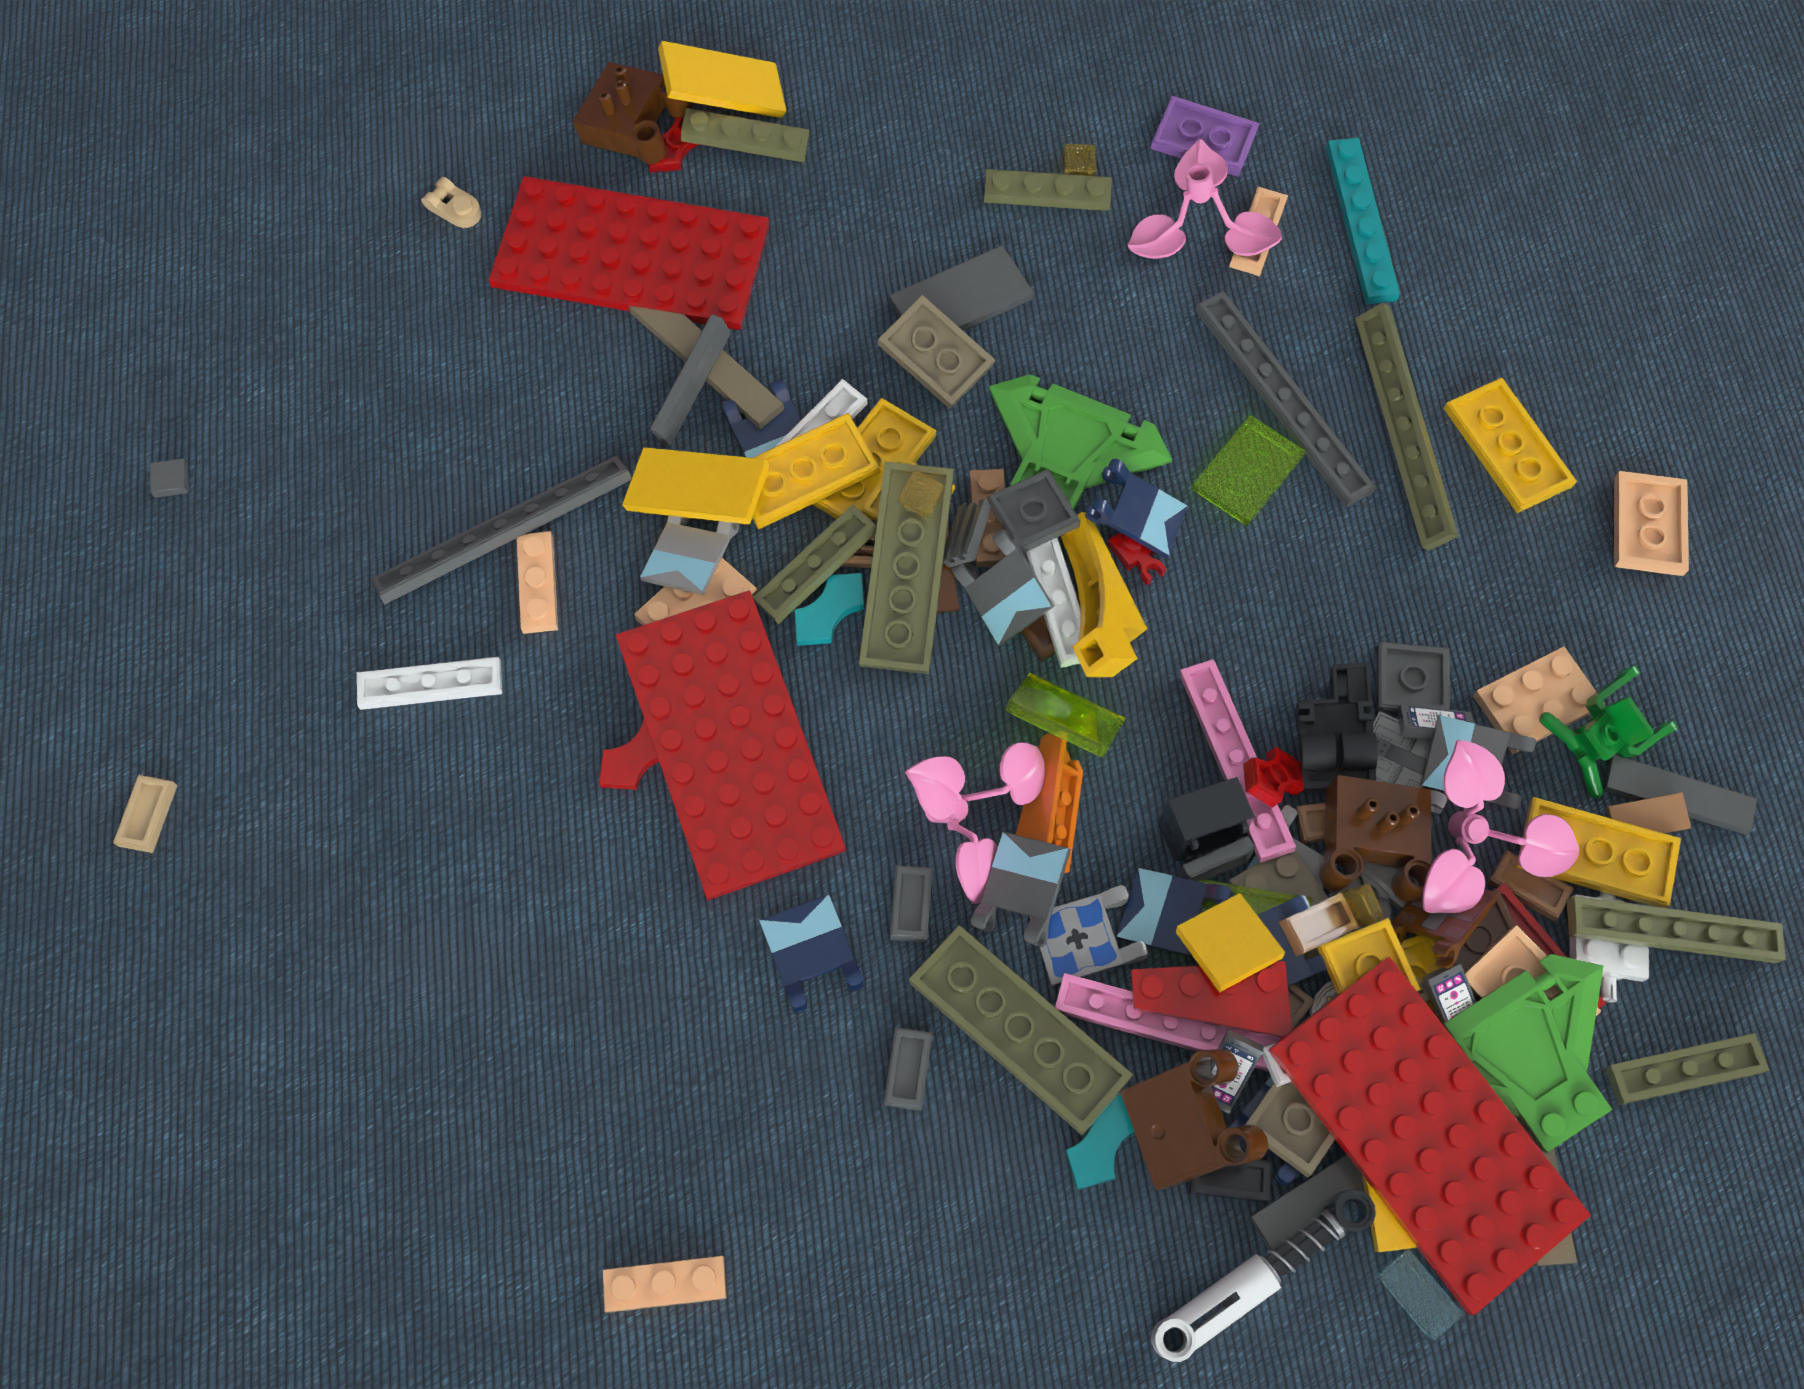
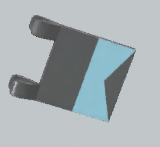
M1004 529L996 532L993 535V540L1006 557L988 571L977 577L976 570L970 562L953 566L951 569L956 579L966 589L998 646H1002L1055 607L1022 553L1015 534L1011 530L1005 531Z
M1438 715L1420 785L1444 791L1443 779L1445 769L1453 754L1457 740H1464L1482 746L1493 754L1502 766L1507 747L1523 752H1533L1536 739ZM1503 791L1497 799L1483 801L1518 809L1522 796Z
M1002 832L982 900L971 919L972 926L984 932L993 931L997 908L1031 916L1032 919L1024 932V940L1034 946L1044 947L1048 939L1050 917L1071 849Z

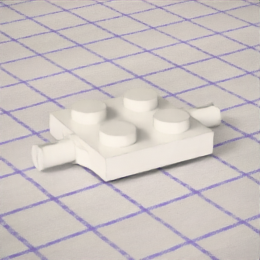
M1601 891L1600 897L1596 898L1577 894L1574 895L1578 897L1623 902L1622 900L1617 899L1615 895H1611ZM1570 937V958L1604 966L1600 986V997L1604 1001L1617 1002V980L1628 979L1642 982L1649 979V947Z

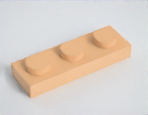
M548 531L524 534L517 538L521 630L523 634L558 630L552 533Z
M723 1256L603 1270L604 1306L606 1313L727 1299Z

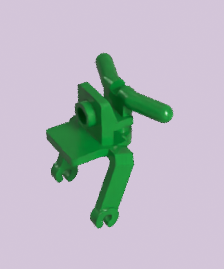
M1636 665L1630 668L1627 667L1619 672L1615 679L1587 699L1586 708L1592 716L1591 722L1579 727L1576 730L1577 733L1549 712H1544L1539 717V722L1562 740L1576 756V760L1583 771L1588 794L1592 798H1600L1603 795V787L1595 759L1602 758L1603 761H1606L1616 753L1623 758L1638 756L1658 740L1671 734L1678 728L1674 720H1670L1668 723L1660 724L1653 730L1631 697H1625L1605 706L1604 699L1640 673Z

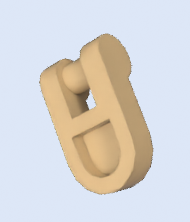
M441 177L435 184L436 189L432 193L428 192L421 199L423 205L428 210L461 228L474 226L481 218L482 212L477 199L456 187L446 177ZM445 197L450 199L447 204L442 202Z

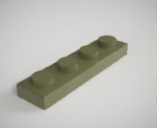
M686 108L681 141L805 163L810 130Z
M986 169L984 203L1109 211L1112 177Z
M852 504L753 597L755 603L777 624L781 623L876 533V525Z
M1755 1033L1617 1063L1605 1068L1618 1106L1770 1071Z

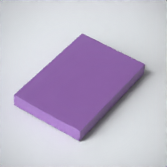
M1171 96L1152 140L1151 149L1182 158L1193 144L1202 139L1210 149L1218 153L1226 161L1228 174L1239 177L1260 123Z

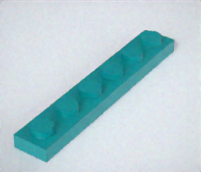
M1359 138L1328 140L1326 152L1365 304L1397 301L1400 291Z

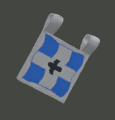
M1120 885L1100 894L1053 908L1049 921V934L1046 945L1039 947L1051 986L1061 984L1064 973L1082 978L1122 965L1144 961L1147 958L1148 951L1145 943L1142 941L1118 949L1105 910L1127 904L1129 895L1125 886Z

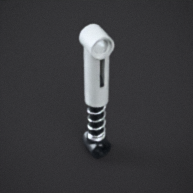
M1347 1190L1335 1194L1329 1201V1204L1324 1207L1323 1212L1320 1213L1319 1219L1312 1218L1311 1225L1304 1230L1297 1229L1296 1235L1290 1240L1283 1239L1282 1246L1275 1251L1268 1250L1265 1258L1257 1254L1253 1255L1173 1314L1159 1321L1154 1326L1151 1334V1343L1154 1350L1161 1357L1172 1362H1181L1188 1359L1196 1349L1281 1288L1279 1283H1281L1280 1278L1289 1271L1295 1272V1267L1303 1261L1307 1260L1310 1262L1309 1257L1320 1249L1325 1251L1324 1246L1332 1240H1339L1342 1237L1347 1238L1356 1231L1368 1228L1373 1223L1376 1215L1372 1199L1360 1190ZM1348 1199L1354 1201L1360 1209L1359 1218L1354 1223L1348 1221L1343 1214V1205ZM1219 1303L1223 1305L1222 1308L1192 1329L1191 1323ZM1172 1327L1178 1328L1183 1335L1182 1347L1174 1352L1168 1351L1163 1343L1164 1333Z

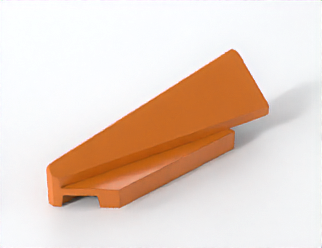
M1061 730L1043 735L1038 749L1042 754L1045 765L1044 784L1039 795L1032 802L1023 805L1015 835L1071 849L1064 873H1068L1070 871L1083 770L1079 760H1071L1066 749L1069 736L1066 731Z

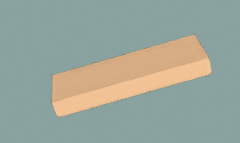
M1257 187L1249 212L1260 213L1278 226L1288 195ZM1269 249L1251 256H1242L1234 253L1229 267L1260 276Z

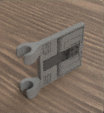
M1379 711L1373 723V732L1376 734L1378 752L1376 780L1424 788L1425 786L1420 785L1431 740L1401 736L1399 720ZM1431 790V814L1439 815L1445 807L1447 796L1438 791Z

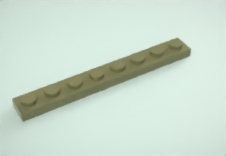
M1382 302L1355 319L1422 548L1429 551L1459 537L1393 315L1390 306Z

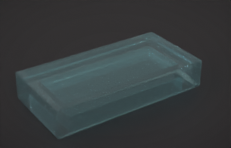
M1409 1249L1404 1250L1377 1274V1277L1431 1342L1436 1341L1464 1316L1462 1311Z

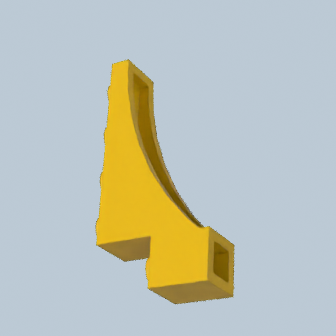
M1081 512L1077 515L1080 519V527L1060 536L1074 571L1081 607L1079 638L1072 648L1086 677H1114L1138 659L1130 642L1146 631L1147 627L1095 522L1086 518V512Z

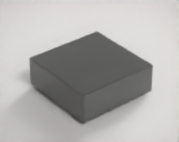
M184 458L150 463V493L154 498L189 493L188 463Z

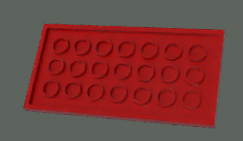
M523 176L489 277V283L492 288L630 311L629 306L680 313L685 315L691 322L705 325L713 314L721 317L729 329L741 331L770 226L769 218Z
M750 590L616 634L707 901L846 852L845 844Z
M1390 956L1383 958L1268 1049L1284 1073L1287 1074L1309 1106L1468 1315L1474 1316L1591 1216Z

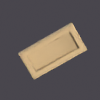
M138 775L113 843L118 847L153 853L177 785L173 781Z

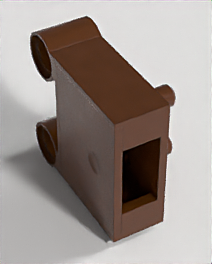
M608 62L572 122L582 144L638 157L646 164H654L660 162L667 153L659 127L656 124L661 112L666 108L670 116L683 117L685 116L686 108L693 109L694 104L693 102L668 98L663 74Z
M1337 775L1326 788L1324 863L1319 869V878L1322 884L1333 891H1341L1347 888L1361 874L1364 866L1363 862L1401 868L1391 881L1393 893L1405 902H1414L1423 896L1425 880L1432 865L1431 789ZM1335 864L1341 865L1347 875L1340 873ZM1409 875L1418 881L1419 886L1411 882Z
M1221 1048L1197 1051L1191 1056L1189 1062L1120 1091L1155 1190L1175 1187L1231 1164L1237 1165L1258 1161L1266 1154L1268 1140L1264 1131L1255 1125L1227 1128L1211 1086L1228 1084L1238 1074L1237 1059L1229 1050ZM1212 1059L1217 1068L1215 1076L1210 1069ZM1240 1136H1242L1246 1142L1245 1153L1241 1150L1239 1145Z

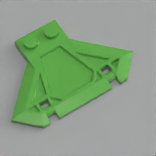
M1031 374L989 386L990 393L1022 461L1010 486L1049 469L1073 510H1075L1085 488L1106 482L1102 478V472L1106 466L1108 467L1112 459L1116 458L1122 461L1132 474L1172 462V458L1155 424L1144 420L1141 427L1128 423L1131 414L1056 384H1052L1050 389L1046 390L1038 386L1040 378ZM1033 398V399H1035V400H1037V401H1040V402H1042V404H1039V403H1037V402H1034V401H1032L1031 399ZM1122 435L1132 438L1134 441L1122 437Z
M1549 954L1539 961L1545 972L1535 979L1525 970L1446 1023H1443L1450 1035L1514 1116L1521 1118L1543 1152L1547 1153L1613 1110L1587 1074L1604 966ZM1555 986L1559 993L1548 999L1544 991Z

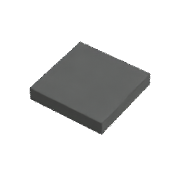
M1049 469L987 497V501L992 505L991 510L1005 531L1011 530L1015 534L1022 553L1080 527V519Z
M1379 642L1376 646V711L1398 713L1400 704L1450 710V648Z

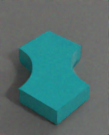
M861 573L831 575L827 578L823 593L815 602L806 607L795 609L797 646L832 643L834 630L838 623L847 615L864 609Z
M1121 1094L1115 1097L1091 1125L1086 1137L1080 1143L1065 1151L1077 1190L1115 1179L1114 1157L1117 1148L1122 1141L1135 1134Z

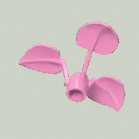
M1199 139L1184 154L1175 170L1176 184L1179 188L1187 190L1183 193L1184 200L1178 220L1174 223L1172 218L1166 215L1149 216L1136 226L1127 245L1129 250L1146 258L1158 259L1175 254L1186 242V235L1179 228L1183 225L1189 201L1192 199L1196 203H1204L1210 197H1213L1225 225L1230 228L1225 235V243L1233 253L1242 256L1259 254L1277 245L1282 240V234L1272 220L1257 212H1243L1237 216L1235 223L1229 219L1218 195V189L1215 188L1224 181L1228 174L1227 163L1218 153L1210 149L1202 139Z
M1457 740L1455 742L1453 754L1445 769L1443 785L1448 799L1455 805L1464 807V811L1453 814L1448 823L1450 834L1456 839V844L1461 845L1464 853L1457 849H1450L1441 853L1432 863L1423 889V910L1428 913L1464 912L1473 908L1482 898L1485 878L1478 868L1472 866L1476 858L1468 843L1478 844L1484 841L1487 836L1523 845L1518 856L1519 865L1526 872L1539 877H1551L1565 872L1574 864L1579 855V847L1571 827L1566 821L1554 815H1539L1529 821L1525 828V839L1490 830L1487 820L1475 813L1484 808L1483 800H1495L1502 794L1505 785L1503 768L1496 757L1482 746L1464 740Z
M1015 743L1003 753L1000 762V775L1006 785L1001 788L967 795L959 794L965 783V775L961 765L951 757L941 756L925 759L905 771V774L914 786L919 803L925 811L928 820L934 823H947L948 830L957 831L969 838L970 842H963L957 849L956 870L962 888L973 904H978L982 900L998 847L993 840L988 838L978 841L977 835L960 826L959 822L965 819L968 814L967 801L1002 795L1010 791L1013 801L1018 805H1024L1032 802L1039 795L1045 778L1044 760L1038 747L1028 743Z

